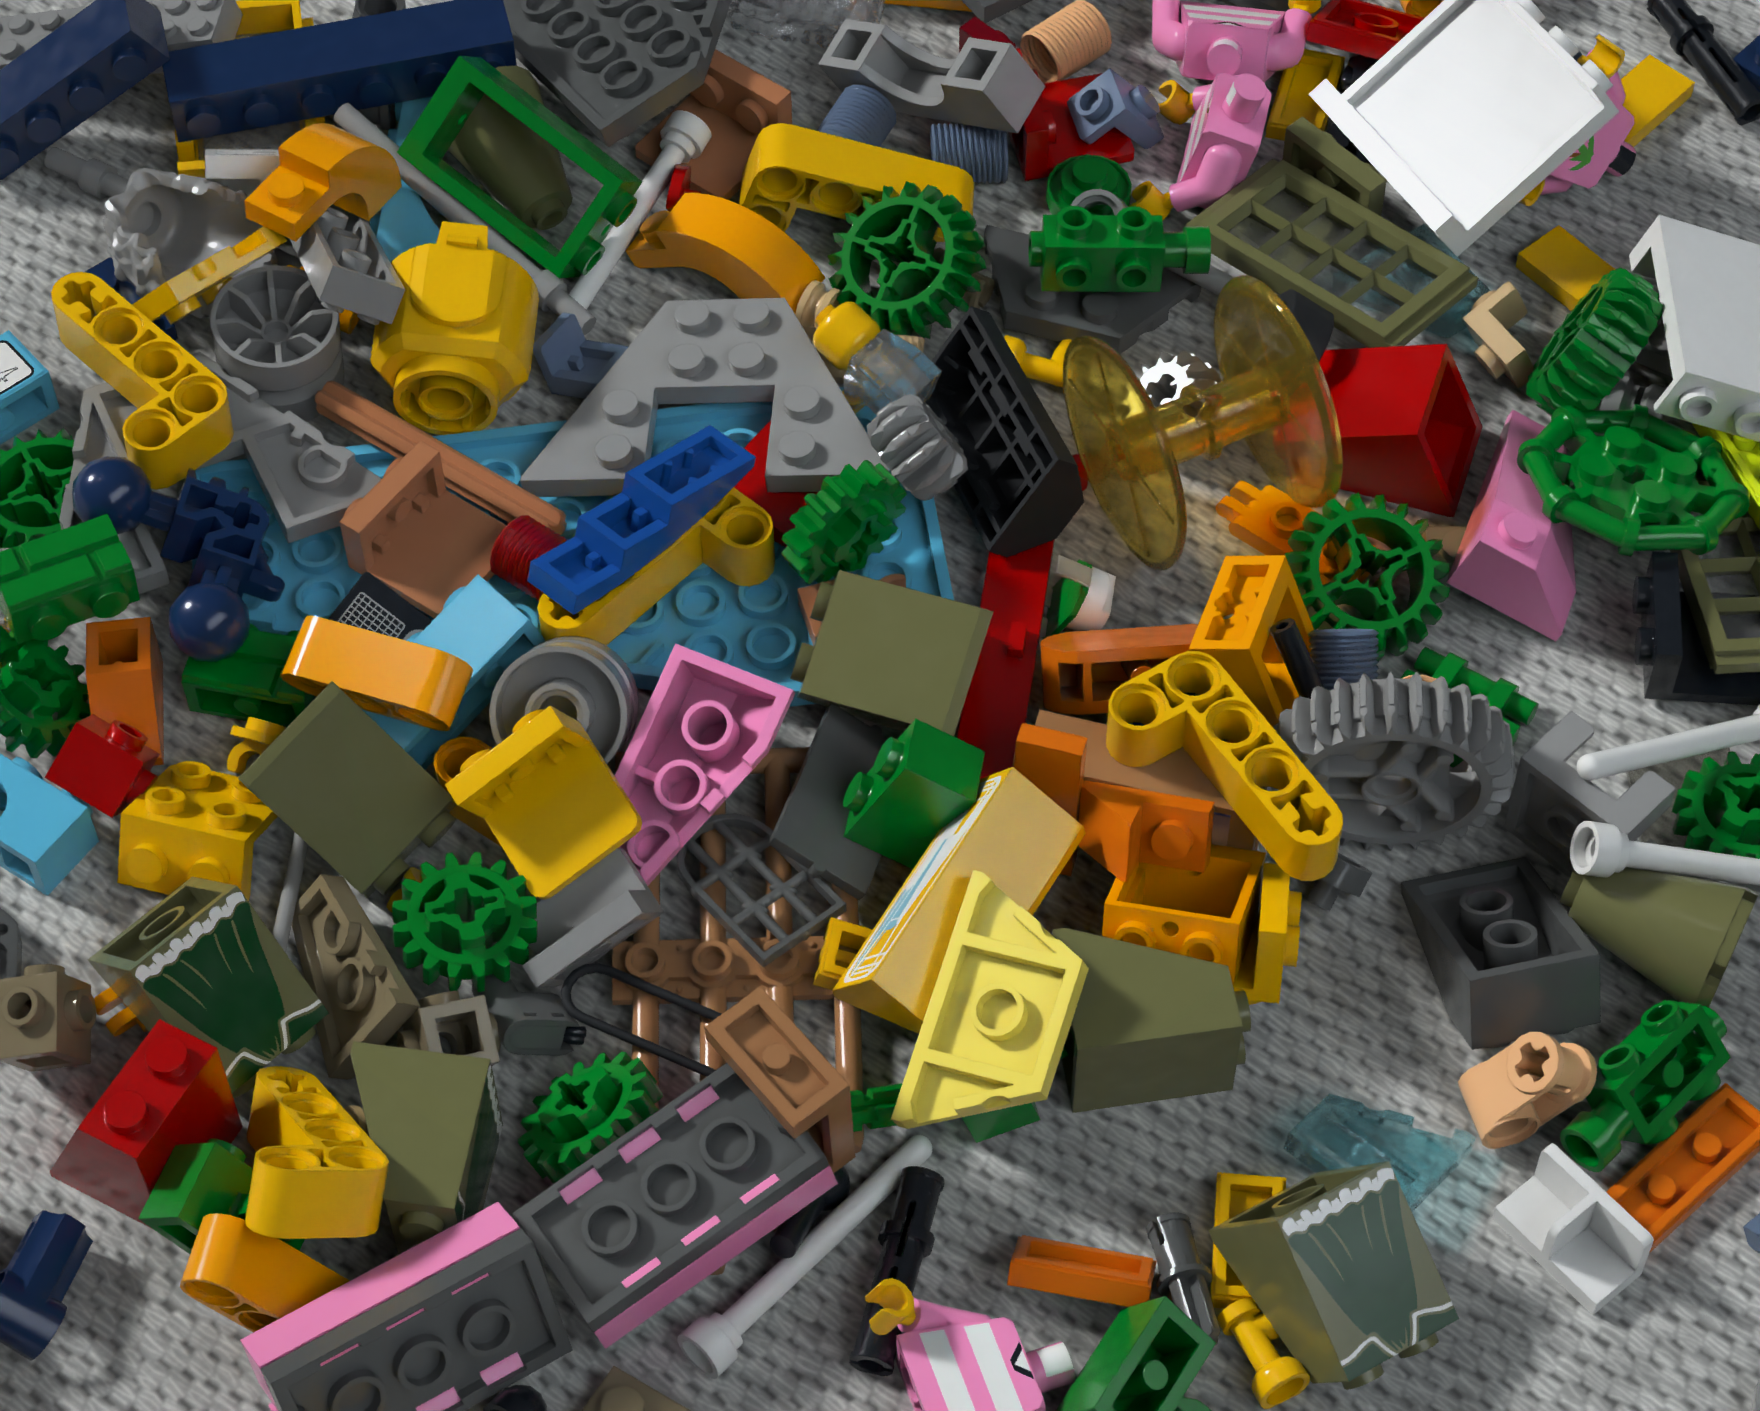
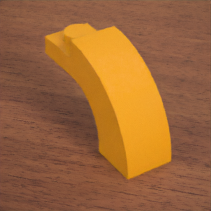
M327 123L313 124L296 132L278 147L280 165L244 200L247 219L295 242L332 204L369 221L402 187L399 168L391 153L386 149Z
M684 193L670 212L664 210L652 214L641 224L640 233L626 249V253L633 264L640 269L664 267L692 268L717 279L734 292L739 299L785 298L794 314L806 287L814 280L823 282L825 276L810 256L775 224L740 204L709 194Z

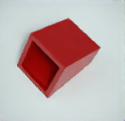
M1448 344L1325 350L1313 373L1295 395L1288 419L1281 424L1279 442L1282 453L1289 457L1299 479L1353 493L1359 492L1361 495L1372 498L1376 495L1384 494L1388 502L1399 505L1408 503V507L1446 517H1454L1483 426Z
M159 1019L77 1128L50 1170L51 1177L146 1225L138 1218L175 1145L207 1143L208 1139L211 1138L220 1139L231 1144L243 1127L218 1048Z

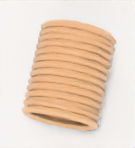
M1075 0L1022 34L1020 41L1024 60L1031 69L1037 71L1039 79L1043 83L1067 79L1110 51L1112 44L1111 31L1106 19L1093 4L1086 0Z

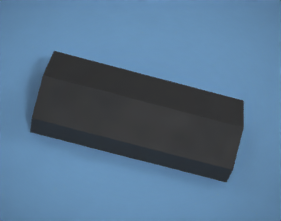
M971 306L914 384L912 390L914 396L920 397L926 405L930 406L937 417L942 419L944 425L954 435V439L963 449V454L967 458L968 470L957 479L958 482L953 486L989 552L1010 557L1057 539L1083 505L1084 497L1078 466L991 314Z

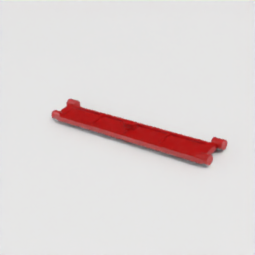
M1074 454L1072 457L1078 466L1082 491H1084L1088 486L1091 461L1085 455ZM1055 539L1010 557L989 552L980 608L993 611V615L962 709L957 736L958 739L985 751L980 779L1013 767L1016 739L1021 724H1026Z

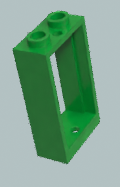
M458 56L396 152L558 278L579 277L581 274L586 275L597 264L605 252V247L601 243L613 226L619 227L631 215L637 204L634 194L643 182L481 57ZM484 93L603 184V187L561 250L553 246L442 160Z

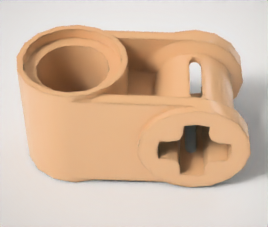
M1528 1032L1521 1035L1514 1043L1487 1061L1468 1069L1461 1075L1458 1086L1483 1146L1490 1149H1498L1528 1139L1537 1132L1540 1126L1572 1105L1583 1101L1591 1093L1596 1083L1597 1066L1595 1058L1590 1051L1579 1044L1565 1042L1559 1044L1555 1038L1546 1033Z

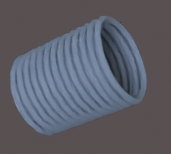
M853 84L844 89L816 131L880 147L896 124V112L891 102L878 90L866 85Z
M951 122L948 125L946 123L943 125L938 123L937 126L934 123L931 125L932 161L966 170L972 176L974 183L977 182L979 184L981 181L984 184L987 181L989 183L992 181L995 183L1003 181L1005 183L1008 180V142L1006 131L958 123L953 125Z
M1374 629L1313 630L1308 634L1311 637L1309 639L1311 643L1309 654L1325 689L1333 690L1338 678H1342L1349 684L1360 682L1364 672L1371 680L1377 679L1380 675L1377 672L1379 661L1376 659L1379 656L1377 653L1379 648L1376 646L1379 643V639L1376 637L1379 632Z

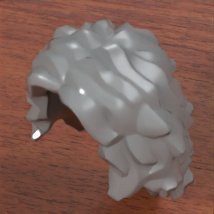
M150 168L138 169L130 175L124 193L113 196L104 203L106 215L103 219V224L107 235V251L113 257L114 275L122 282L128 281L136 288V294L140 298L229 245L232 248L263 226L246 218L244 200L248 196L243 190L235 192L230 190L228 186H222L209 179L185 174L177 175L174 171L163 172ZM274 250L232 278L251 269L276 266L278 261ZM202 296L198 297L197 299L202 307L189 315L200 319L210 317L213 303L207 305Z

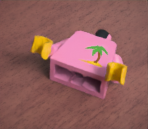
M1598 34L1595 38L1597 42L1594 49L1588 52L1587 56L1581 55L1577 62L1583 65L1590 59L1607 76L1613 86L1606 94L1619 110V113L1519 201L1521 204L1531 206L1540 195L1566 192L1573 184L1588 189L1597 185L1605 171L1619 177L1628 172L1633 166L1636 158L1635 148L1624 140L1634 126V116L1623 106L1626 94L1618 73V69L1624 61L1625 51L1601 34Z

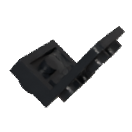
M1652 551L1646 576H1636L1632 598L1633 613L1641 614V627H1638L1635 639V664L1643 666L1644 699L1759 706L1760 672L1715 674L1714 670L1710 669L1685 593L1680 591L1678 553ZM1712 593L1714 599L1759 597L1750 595ZM1760 614L1720 616L1728 639L1760 637Z

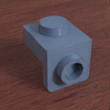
M1111 68L1067 101V106L1079 137L1087 144H1092L1114 127L1144 149L1151 148L1164 138L1156 118L1160 108L1151 92L1141 84L1134 87Z
M562 313L534 343L533 353L551 394L586 399L629 346L586 340L575 314Z

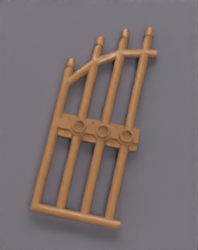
M810 747L771 748L769 753L750 773L764 774L765 825L773 831L791 792L790 773H799ZM617 752L615 755V774L625 752ZM726 800L713 815L726 814ZM716 829L701 834L700 846L719 866L725 864L726 839ZM769 846L766 848L765 864L785 883L792 878V865L774 847ZM701 862L700 879L708 875L705 872L707 868ZM659 873L648 887L660 905ZM718 880L704 889V891L726 913V887ZM767 880L766 895L771 892V890L769 889V886L771 884ZM832 884V890L846 903V912L836 919L859 925L858 899ZM781 897L767 907L769 909L767 914L790 935L793 933L792 905L784 897ZM700 903V939L660 940V916H658L634 933L633 941H623L613 948L612 967L722 1014L727 1011V1002H739L760 986L793 1023L794 1000L834 999L835 1069L850 1085V1091L860 1090L863 1093L861 1009L835 998L832 990L813 985L815 973L820 963L818 962L820 951L825 941L823 940L824 936H810L807 940L800 942L763 968L735 938H726V929ZM767 928L766 937L751 938L764 952L780 942ZM840 944L838 948L855 954L859 951ZM612 978V1004L632 1005V1034L659 1045V1004L672 1003ZM700 1016V1063L717 1070L727 1062L706 1040L704 1027L712 1022V1020ZM632 1045V1060L638 1057L656 1079V1085L659 1087V1056ZM700 1074V1081L706 1078V1076ZM658 1101V1102L655 1103V1105H656L657 1108L659 1109V1101ZM864 1124L862 1125V1131L854 1132L855 1153L860 1152L862 1148ZM724 1264L722 1267H720L710 1275H720L724 1273L726 1264Z

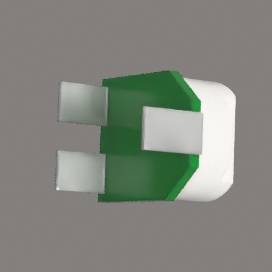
M1059 555L1055 574L1062 576V578L1052 588H1047L1045 606L1048 607L1046 618L1043 617L1040 636L1044 639L1059 634L1065 627L1073 631L1101 630L1111 613L1116 576L1095 568L1080 559L1075 562Z

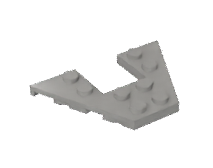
M785 298L668 300L527 468L520 481L523 489L537 497L618 495L623 489L625 473L651 458L658 404L773 402L765 470L768 492H819L825 477L840 475L844 466L848 464L857 470L864 460H869L874 466L880 463L888 471L889 469L880 460L881 457L878 452L871 446V440Z
M203 353L191 354L225 384L234 432L231 443L196 470L245 454L288 543L340 526L339 521L343 518L349 505L354 500L363 498L382 479L357 463L353 452L344 446H335L328 443L323 438L320 430L291 411L283 414L259 398V392L256 388L241 378L227 375L222 370L221 365ZM107 382L84 389L80 407L81 423L80 428L75 433L72 449L74 461L70 482L65 487L59 519L61 530L83 522L73 509L72 491L74 480L89 461L106 456L126 457L128 459L122 428L125 420L137 408ZM140 523L135 530L118 534L119 540L122 542L132 562L139 595L170 584L167 569L147 525Z

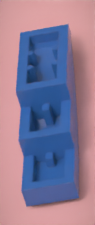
M711 425L705 427L627 471L621 493L579 516L576 533L573 538L530 562L527 581L575 615L618 587L671 546L705 516L754 467L756 457Z

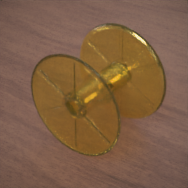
M1240 275L1228 281L1219 293L1216 302L1214 341L1221 382L1203 389H1199L1195 385H1185L1179 394V398L1155 407L1133 369L1105 341L1093 336L1074 338L1069 343L1064 355L1063 389L1065 404L1074 442L1080 460L1087 472L1090 485L1103 511L1129 550L1141 562L1155 570H1167L1175 565L1180 559L1186 543L1187 512L1182 481L1177 466L1200 456L1209 461H1215L1221 456L1223 447L1245 439L1250 451L1265 474L1279 490L1288 494L1297 504L1309 508L1323 507L1328 500L1336 497L1341 485L1343 453L1340 429L1332 396L1316 354L1300 324L1281 298L1261 280L1249 275ZM1205 399L1196 418L1186 415L1183 410L1185 405Z

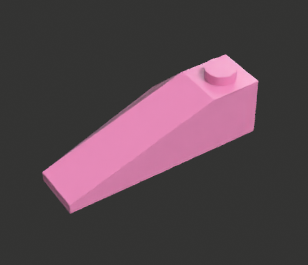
M1512 410L1505 421L1446 583L1556 642L1562 635L1576 594L1572 525L1567 522L1553 523L1542 513L1543 501L1529 474L1524 473L1517 464L1518 449L1521 444L1529 439H1534L1545 427ZM1564 445L1556 451L1567 455Z
M675 643L615 774V778L642 819L640 831L619 848L626 851L647 886L769 753L795 696L794 690Z

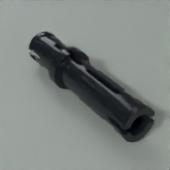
M1648 0L1647 10L1671 37V48L1677 55H1685L1704 78L1707 85L1735 117L1734 119L1737 124L1742 126L1760 118V92L1713 35L1714 27L1709 19L1703 15H1697L1686 0Z
M919 1166L903 1168L901 1183L891 1218L882 1223L878 1235V1241L882 1245V1250L870 1291L884 1279L893 1278L905 1284L913 1295L922 1258L931 1254L935 1237L930 1232L940 1192H942L945 1184L944 1178L939 1173ZM867 1302L855 1347L850 1354L849 1363L855 1369L878 1376L892 1375L894 1370V1360L897 1352L896 1335L902 1334V1332L896 1326L886 1335L875 1334L870 1328L869 1320L884 1308L879 1304Z

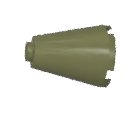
M500 66L495 68L544 105L538 83L529 70L520 66ZM484 93L448 151L508 211L530 228L547 230L557 226L566 218L567 210L573 200L559 151Z
M1625 867L1623 871L1619 873L1614 872L1607 878L1581 875L1573 870L1560 903L1571 907L1568 916L1573 918L1586 935L1675 1000L1709 1007L1759 893L1735 885L1665 872Z

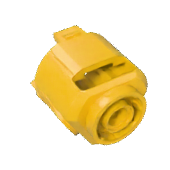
M442 221L436 244L428 243L416 246V248L413 247L398 255L391 262L405 288V292L393 323L389 324L380 321L378 325H375L370 357L372 366L394 391L393 404L398 414L406 422L418 429L437 435L485 429L496 418L498 407L511 399L521 386L528 381L539 305L538 289L529 273L513 259L498 251L488 249V226Z

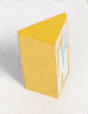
M1014 767L981 778L976 802L968 810L938 831L833 988L832 992L835 998L919 1034L973 870L985 873L999 889L1033 916L1085 836L1086 832L1083 825Z

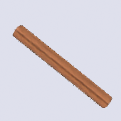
M336 381L326 382L322 390L317 391L314 400L317 403L316 410L318 413L396 458L404 457L420 440L440 451L446 487L510 523L519 516L529 515L560 535L564 533L567 523L565 522L566 515L562 510Z

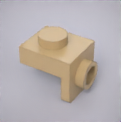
M1508 281L1497 290L1483 294L1474 303L1471 311L1462 319L1474 342L1479 346L1473 353L1481 365L1493 378L1497 379L1504 373L1517 388H1520L1528 382V376L1533 371L1534 366L1525 348L1507 331L1527 314V309L1518 290Z

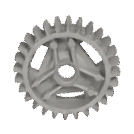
M1390 670L1385 679L1371 680L1365 672L1362 674L1360 682L1349 684L1342 678H1338L1333 690L1316 686L1311 693V699L1301 696L1294 699L1292 709L1282 711L1279 723L1273 726L1338 805L1343 815L1341 846L1351 840L1361 842L1365 850L1371 844H1387L1391 851L1394 844L1410 843L1416 850L1420 842L1432 840L1441 845L1447 834L1451 833L1462 838L1467 833L1468 825L1477 828L1483 827L1487 816H1495L1500 813L1501 803L1510 799V788L1514 784L1515 758L1510 724L1503 720L1501 709L1496 706H1489L1487 696L1483 694L1471 696L1469 687L1465 684L1450 689L1448 688L1447 681L1442 676L1431 683L1422 681L1417 671L1410 679L1394 678ZM1453 754L1464 760L1449 770L1450 764L1454 761ZM1271 787L1272 791H1278V789Z

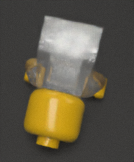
M844 302L836 308L830 304L818 314L815 319L818 327L813 334V345L837 369L846 370L843 377L844 390L842 393L855 414L866 405L878 416V411L891 401H897L904 395L911 394L920 397L923 402H926L932 396L942 370L915 345L885 329L881 331L878 323L855 302Z

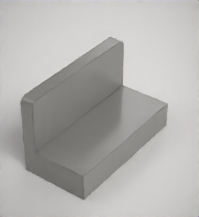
M617 848L553 897L537 903V918L534 920L538 921V937L536 943L529 944L535 957L522 965L536 988L562 985L573 970L584 964L595 962L664 913L624 849Z

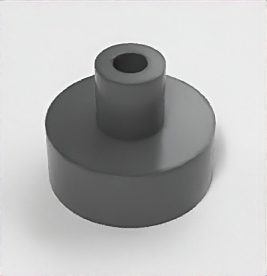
M1338 853L1333 870L1324 878L1316 880L1307 899L1319 907L1330 911L1341 890L1360 897L1372 872Z

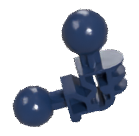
M106 456L89 461L73 482L74 511L83 522L108 514L117 534L135 530L140 523L166 531L167 534L160 553L161 557L179 563L197 559L188 586L175 599L169 609L170 637L181 651L195 661L216 662L232 657L244 644L249 635V609L242 600L243 593L269 602H276L280 599L285 588L284 581L280 577L273 575L267 564L269 557L262 546V541L269 526V515L266 509L259 502L247 497L249 488L243 487L239 493L227 490L226 482L221 478L214 476L209 483L197 480L196 473L191 468L187 471L178 499L152 491L151 481L143 470L126 457Z

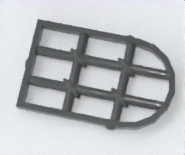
M737 813L713 815L677 853L679 877L690 892V895L697 899L763 968L800 942L807 940L812 934L827 925L831 917L837 918L846 912V903L820 877H811L808 873V868L777 850L799 872L785 883L761 860L762 855L760 852L771 846L768 844L773 833L771 828L756 818ZM736 826L752 830L763 838L748 847L729 827ZM716 829L736 849L734 851L736 856L722 866H719L695 841L701 834ZM688 849L707 868L705 872L708 875L697 882L692 879L685 868L684 858ZM747 861L771 884L769 886L771 892L756 902L732 879L734 876L732 871ZM719 880L742 903L740 907L743 911L730 918L710 898L704 889ZM808 881L832 907L817 916L796 895L798 891L795 888ZM781 897H784L808 922L790 935L767 914L769 913L767 907ZM753 916L780 941L765 952L739 927Z

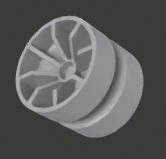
M276 265L246 271L230 280L219 291L211 307L210 326L216 363L221 365L222 370L227 375L241 378L256 388L260 399L283 414L291 411L308 422L321 415L316 410L317 403L314 400L317 391L322 390L328 381H336L341 385L344 384L345 376L339 313L321 305L322 301H319L304 270Z
M564 636L547 640L517 658L500 676L490 701L491 731L498 745L513 734L512 729L522 717L535 710L546 709L551 705L581 723L607 764L628 741L637 722L639 695L635 679L623 659L608 646L596 640L580 636Z

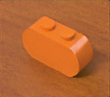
M1198 624L1075 631L1044 638L1040 642L1044 707L1050 711L1064 714L1108 713L1109 699L1113 691L1121 684L1177 654L1189 651ZM1185 693L1190 696H1198L1195 693Z

